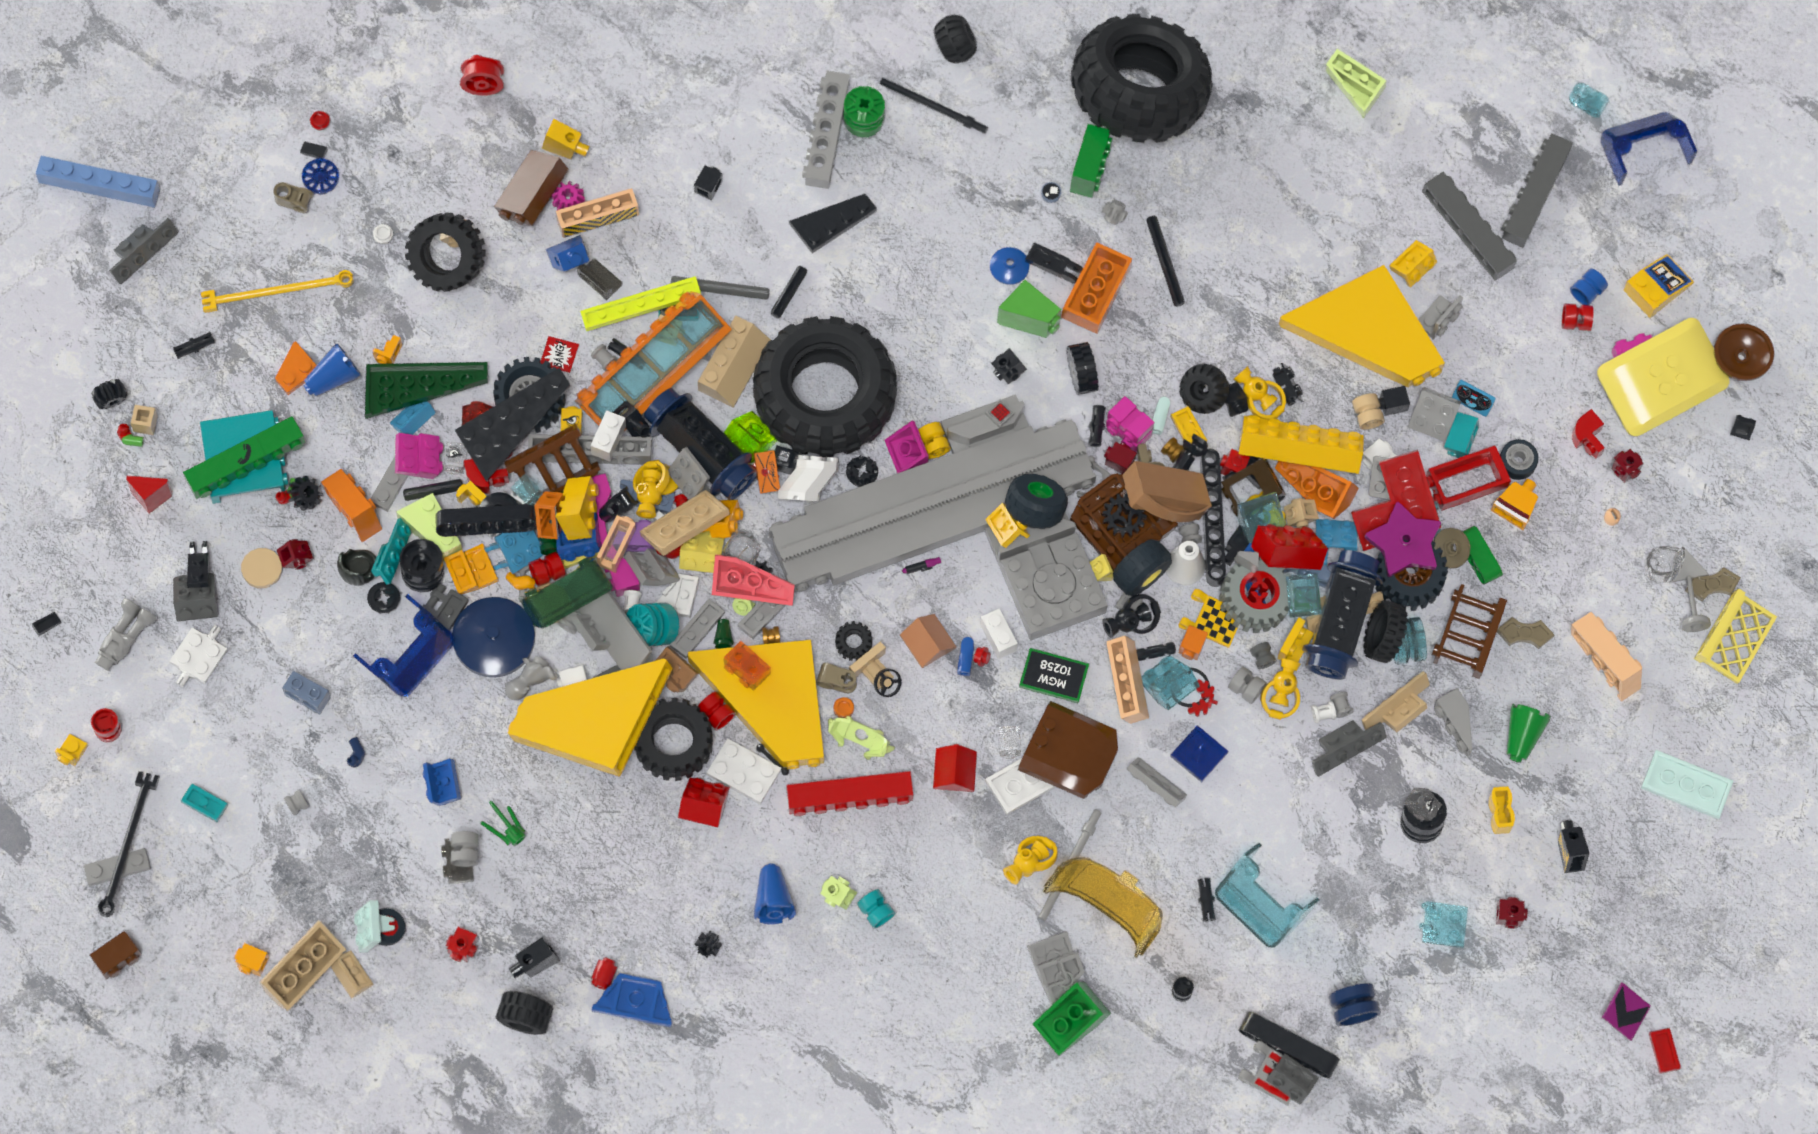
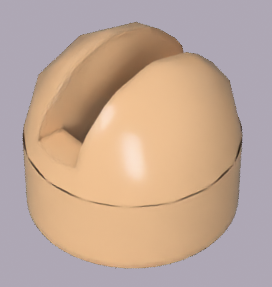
M1615 508L1608 509L1604 514V521L1611 526L1618 524L1621 519L1620 511Z

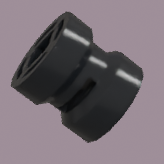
M1187 977L1177 978L1171 991L1173 998L1179 1002L1188 1001L1192 996L1194 984Z

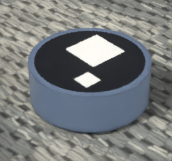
M1053 182L1046 183L1041 190L1042 199L1047 203L1057 202L1061 197L1060 186Z

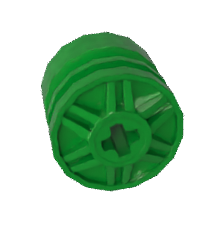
M869 86L856 87L846 95L844 100V125L852 135L857 137L876 135L884 124L885 100L882 94L875 88Z

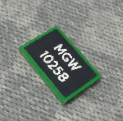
M1030 648L1019 688L1079 703L1089 664Z

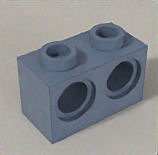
M295 671L291 673L282 687L285 696L319 715L331 698L329 690Z

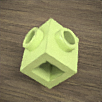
M830 876L822 885L820 894L826 897L824 901L835 908L838 905L847 910L858 892L850 888V882L841 876L838 879Z

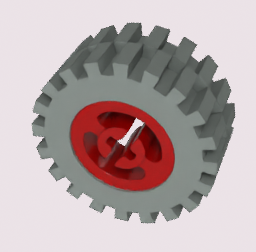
M1259 558V566L1255 573L1240 564H1235L1220 587L1222 592L1219 595V601H1223L1220 608L1222 612L1227 610L1226 619L1229 621L1233 618L1235 620L1233 626L1237 628L1241 624L1244 626L1242 631L1248 632L1250 628H1253V633H1259L1261 629L1267 632L1271 627H1277L1291 609L1292 602L1295 599V593H1292L1295 588L1294 583H1289L1292 578L1290 573L1285 575L1283 573L1285 568L1268 567L1261 558ZM1252 582L1253 584L1248 591L1249 595L1246 597L1245 585ZM1269 589L1271 592V601L1267 604H1264L1263 601L1267 597V590Z

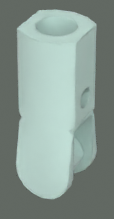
M1167 397L1159 399L1152 420L1155 423L1152 433L1157 435L1162 434L1170 406V400Z

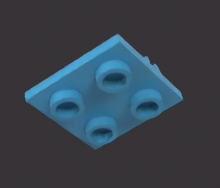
M1329 519L1316 520V535L1328 549L1329 547L1357 551V529L1354 522ZM1328 551L1323 563L1324 565H1327Z
M534 530L500 533L494 537L495 543L484 547L485 552L500 548L506 560L493 565V568L498 570L509 567L512 574L527 566L529 562L543 556L540 552L541 544Z

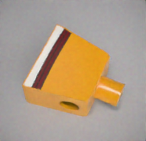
M1526 479L1523 485L1513 482L1493 503L1491 511L1524 531L1538 499V495L1533 493L1537 486L1536 483L1531 479Z

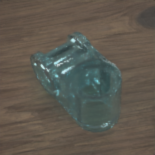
M1578 83L1574 86L1569 96V101L1573 106L1583 110L1590 116L1599 118L1609 103V98L1604 93L1598 92L1585 83Z

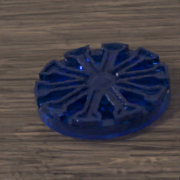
M324 158L311 160L302 170L303 185L306 189L312 191L313 194L322 195L333 191L339 182L337 166L332 161Z

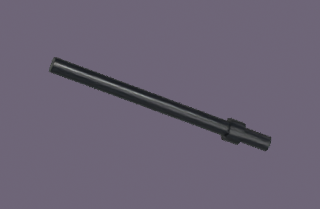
M884 77L880 81V85L957 120L969 129L974 128L986 134L989 128L975 121L974 117L962 115Z

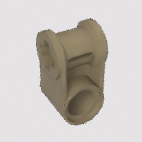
M285 182L276 184L273 190L277 205L293 209L299 213H307L308 202L314 195L312 191L306 188L297 187ZM281 192L287 193V195L284 197H281L278 194Z
M822 663L816 681L818 686L846 694L855 691L857 682L853 671L830 663Z

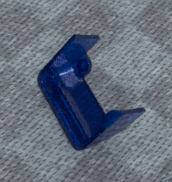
M1662 112L1604 130L1600 137V143L1618 186L1623 184L1627 175V170L1621 156L1631 151L1632 143L1665 133L1678 140L1687 164L1691 165L1696 156L1697 149L1686 123L1669 112Z
M409 594L405 598L419 610L414 616L413 623L421 633L393 664L387 658H378L370 666L356 653L353 655L362 666L399 697L409 696L452 648L455 642L454 635Z

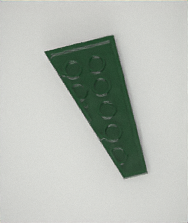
M488 362L366 364L365 419L487 384Z

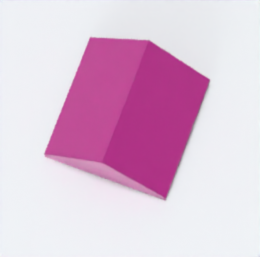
M915 421L909 422L884 440L897 473L928 463L929 456Z

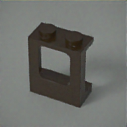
M1265 458L1256 461L1221 482L1224 496L1227 499L1230 498L1233 503L1231 508L1234 514L1241 518H1244L1275 498L1280 499L1286 495L1272 467ZM1250 475H1254L1263 494L1242 506L1232 485Z

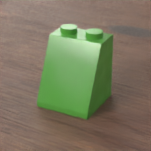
M1024 280L998 307L997 323L1047 338L1050 334H1055L1060 328L1061 308L1028 281Z

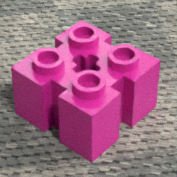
M1124 396L1108 412L1106 429L1112 436L1122 438L1121 443L1127 444L1131 450L1136 452L1138 444H1145L1152 437V429L1155 422L1144 412L1141 413L1136 408L1137 406Z

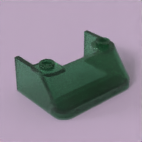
M586 557L578 562L579 566L576 570L543 589L536 590L534 587L524 593L526 596L518 598L534 627L546 628L614 588L594 558Z

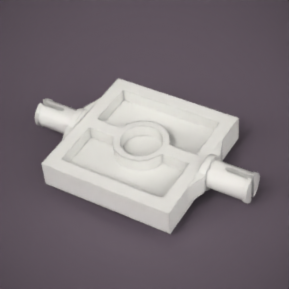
M214 625L208 635L191 628L169 661L170 664L179 668L182 672L179 679L175 682L177 685L180 684V687H183L188 678L197 679L203 684L207 682L227 652V648L215 640L221 631L219 627L217 628Z

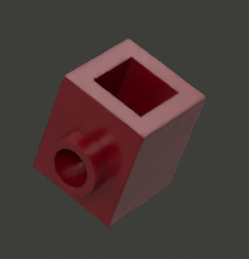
M1115 441L1113 447L1109 446L1104 454L1106 458L1105 465L1124 474L1136 460L1137 452L1131 450L1127 444Z

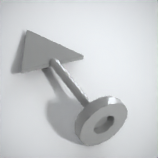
M1683 547L1669 583L1687 580L1692 616L1682 621V629L1686 632H1700L1708 629L1711 626V622L1707 616L1697 615L1692 578L1709 574ZM1679 562H1680L1679 571H1678L1677 576L1675 577L1676 572H1677V566H1678V564H1679Z

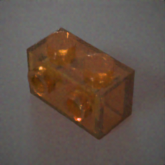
M742 641L724 657V668L731 675L735 674L740 678L739 682L745 688L750 687L753 691L771 674V667Z

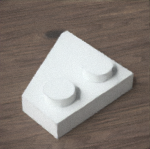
M678 574L680 580L667 587L656 603H668L676 610L678 616L690 618L699 584V577Z

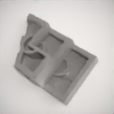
M1066 931L1026 945L1038 978L1051 1005L1085 973L1079 953L1073 951Z

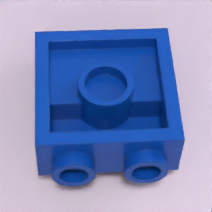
M594 513L595 529L592 530V538L568 540L563 530H561L559 538L556 539L557 552L561 560L573 561L576 557L583 555L593 557L595 553L600 551L601 536L598 532L597 513Z

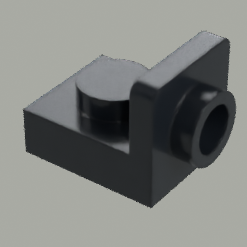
M1238 382L1229 384V395L1225 403L1230 417L1248 411L1247 396Z

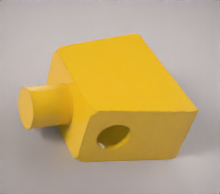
M553 118L541 149L572 159L574 152L585 157L590 146L580 142L582 134L579 131Z

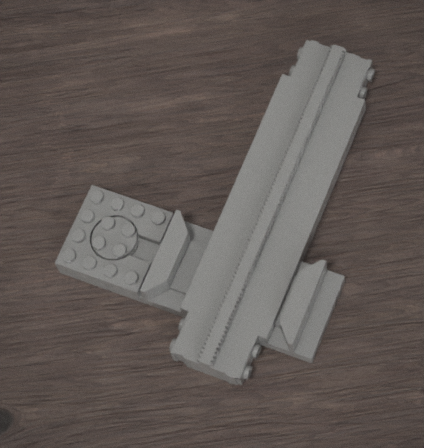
M1016 395L1002 399L1015 414L1001 428L986 415V411L996 402L941 421L945 432L944 436L949 442L952 454L805 506L803 516L801 514L795 515L790 521L784 523L779 521L769 527V536L773 540V548L786 581L794 584V591L797 592L805 591L814 584L822 585L828 579H831L834 586L985 531L1030 641L1105 614L1108 605L1078 534H1075V522L1069 521L1066 512L1061 522L1051 528L1040 529L1028 526L1026 530L1030 536L1025 538L1020 534L1007 548L999 543L985 520L1001 503L1005 504L1006 494L1011 482L1024 474L1044 475L1053 479L1062 486L1066 496L1073 494L1077 489L1082 488L1085 490L1093 486L1096 481V474L1091 469L1092 465L1086 453V447L1079 437L1075 422L1073 423L1072 419L1068 421L1061 420L1053 427H1041L1034 433L1032 426L1028 425L1023 413L1024 402H1019Z

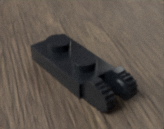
M1033 243L1025 258V262L1057 277H1062L1071 283H1076L1078 278L1065 271L1066 267L1077 273H1081L1083 269L1082 266L1071 261L1070 258L1037 243Z
M202 541V553H195L196 544L195 542H190L187 587H209L210 558L208 541Z

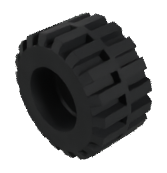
M508 991L502 994L496 1020L502 1025L518 1032L542 1035L547 1032L554 1008L547 1001L523 992Z

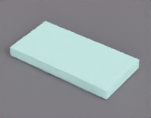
M1656 750L1641 788L1719 819L1733 780Z

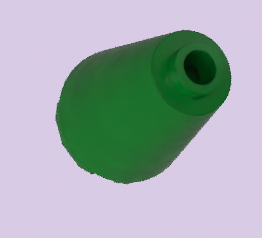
M1512 704L1507 743V755L1510 756V760L1521 763L1522 760H1527L1550 722L1551 716L1545 713V716L1539 715L1540 710L1520 704L1517 706Z

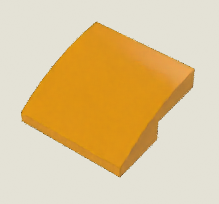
M483 543L465 552L460 550L444 558L459 594L469 593L499 581L489 555L484 550L485 546Z

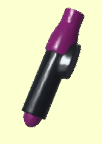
M940 557L926 559L925 561L905 566L902 572L910 574L920 570L921 572L927 571L940 564L941 559Z

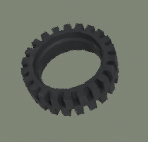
M1385 600L1381 601L1377 608L1375 607L1373 610L1374 614H1371V620L1367 623L1368 629H1365L1366 636L1363 640L1365 642L1363 644L1365 656L1382 663L1391 662L1396 657V653L1400 650L1399 646L1403 644L1402 638H1405L1406 635L1404 634V631L1407 630L1405 624L1408 623L1406 608L1403 605Z

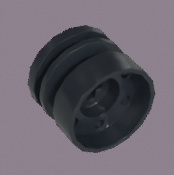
M416 539L404 546L400 553V567L405 585L416 592H429L436 589L444 578L443 557L439 546L426 539Z
M1419 790L1412 793L1406 799L1400 818V827L1403 834L1409 840L1416 843H1429L1440 836L1447 816V806L1443 798L1430 790ZM1425 798L1429 800L1434 798L1430 812L1425 807L1428 801H1425Z

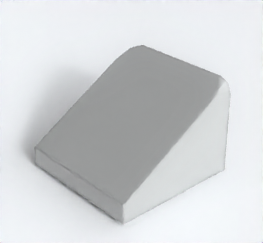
M1239 551L1235 557V562L1255 573L1259 566V553Z

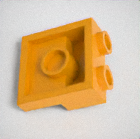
M719 500L729 509L730 514L702 532L710 531L711 538L731 537L733 532L738 531L737 522L743 519V510L740 508L738 500Z

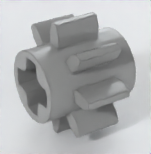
M1112 200L1111 203L1107 202L1102 210L1106 214L1104 219L1112 224H1118L1119 221L1123 222L1128 214L1125 211L1126 205L1118 200Z

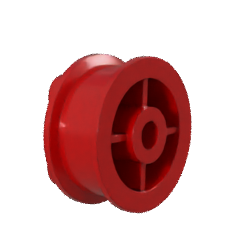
M473 55L461 64L460 70L463 76L460 79V86L464 91L473 95L488 96L496 94L503 89L504 83L501 76L504 73V66L500 60Z

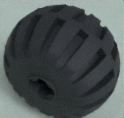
M948 15L936 24L934 28L935 39L942 55L948 62H965L975 54L977 50L976 39L969 23L963 16Z
M1198 364L1189 368L1180 381L1179 387L1182 401L1192 411L1197 413L1209 414L1219 410L1229 395V383L1225 374L1219 368L1210 364ZM1207 384L1209 391L1204 392L1205 385Z

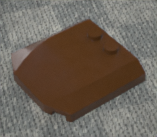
M1118 473L1111 474L1081 496L1070 518L1072 522H1075L1077 529L1099 555H1106L1113 572L1117 565L1140 544L1151 539L1161 541L1178 526L1177 522L1159 518L1145 511L1142 514L1147 515L1146 520H1141L1145 524L1143 528L1138 526L1140 530L1138 534L1132 531V537L1125 533L1124 537L1121 538V533H1117L1114 536L1113 529L1107 531L1109 524H1103V519L1107 517L1102 516L1103 511H1108L1104 508L1105 503L1110 504L1109 499L1111 497L1116 500L1117 494H1120L1121 498H1123L1125 493H1127L1123 474ZM1117 505L1112 509L1111 515L1117 511ZM1122 511L1121 516H1124L1127 521L1128 515H1125ZM1138 516L1132 519V526L1136 523Z
M1050 701L1027 746L1018 770L1085 799L1091 792L1102 787L1118 752L1117 730Z

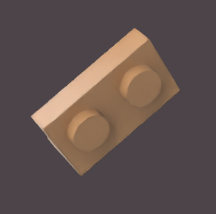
M667 646L656 659H666L673 668L667 679L666 687L674 693L684 692L699 674L670 646Z

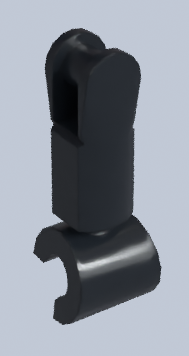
M1196 434L1192 436V443L1184 439L1183 448L1186 452H1181L1172 468L1188 471L1195 460L1192 456L1198 457L1207 451V442Z

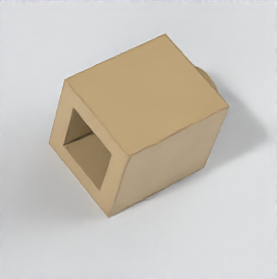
M141 405L134 406L131 419L133 432L154 435L158 418L155 408Z

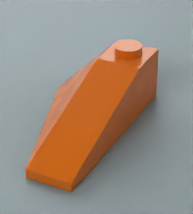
M1278 461L1275 469L1305 499L1315 500L1318 512L1333 519L1351 505L1359 489L1351 481L1320 467Z

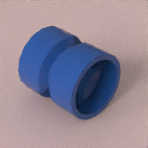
M1592 268L1582 276L1583 280H1577L1570 287L1571 294L1582 305H1590L1597 298V295H1600L1608 287L1604 276Z

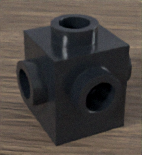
M1010 348L1003 354L998 355L991 363L995 368L993 373L1000 381L1004 379L1007 384L1017 380L1027 370Z

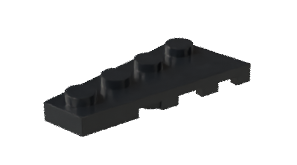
M862 194L789 221V225L813 254L875 213L877 208L866 194Z

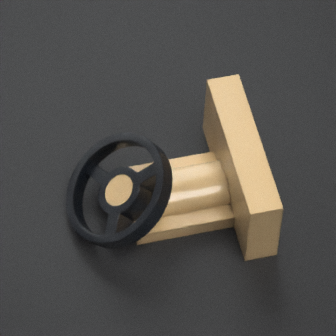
M880 641L849 666V670L853 671L856 677L863 673L874 685L875 691L879 695L892 697L899 692L902 680L897 671L886 668L878 660L886 652V647ZM889 671L894 672L898 679H893L894 676ZM893 683H898L894 692L884 695L886 689L891 688Z

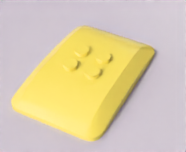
M1688 318L1607 361L1599 366L1597 370L1598 379L1626 432L1634 437L1648 432L1725 390L1730 381L1729 376L1717 365L1714 357V348L1701 323L1695 318Z

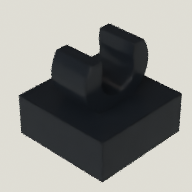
M1736 415L1730 435L1750 441L1756 420Z

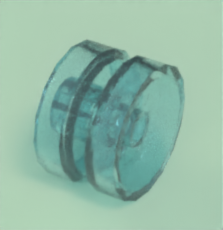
M1418 616L1408 618V623L1405 624L1407 630L1404 631L1406 635L1405 638H1402L1403 644L1399 646L1400 650L1393 659L1396 665L1407 664L1410 657L1414 662L1426 661L1427 658L1426 636L1422 620Z

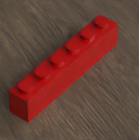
M910 771L786 785L789 815L794 814V816H804L808 812L823 814L827 810L842 812L856 807V809H866L871 805L885 807L889 803L905 805L909 801H913Z

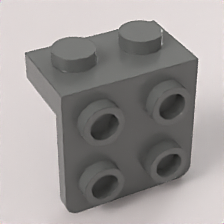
M209 573V587L188 588L187 575L173 578V604L177 622L218 617L214 573Z

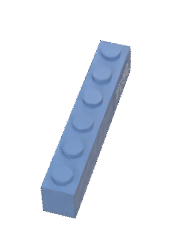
M45 156L40 157L35 173L38 182L41 184L153 208L156 206L160 192L158 181L154 179Z

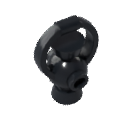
M1146 594L1134 595L1125 602L1123 608L1116 613L1115 618H1104L1102 620L1103 627L1110 638L1116 635L1119 630L1126 633L1145 634L1157 626L1161 610L1158 601ZM1139 599H1147L1151 602L1150 606L1154 615L1152 623L1144 629H1137L1140 620L1142 622L1152 620L1149 607L1146 603L1142 602L1136 608V611L1130 608Z

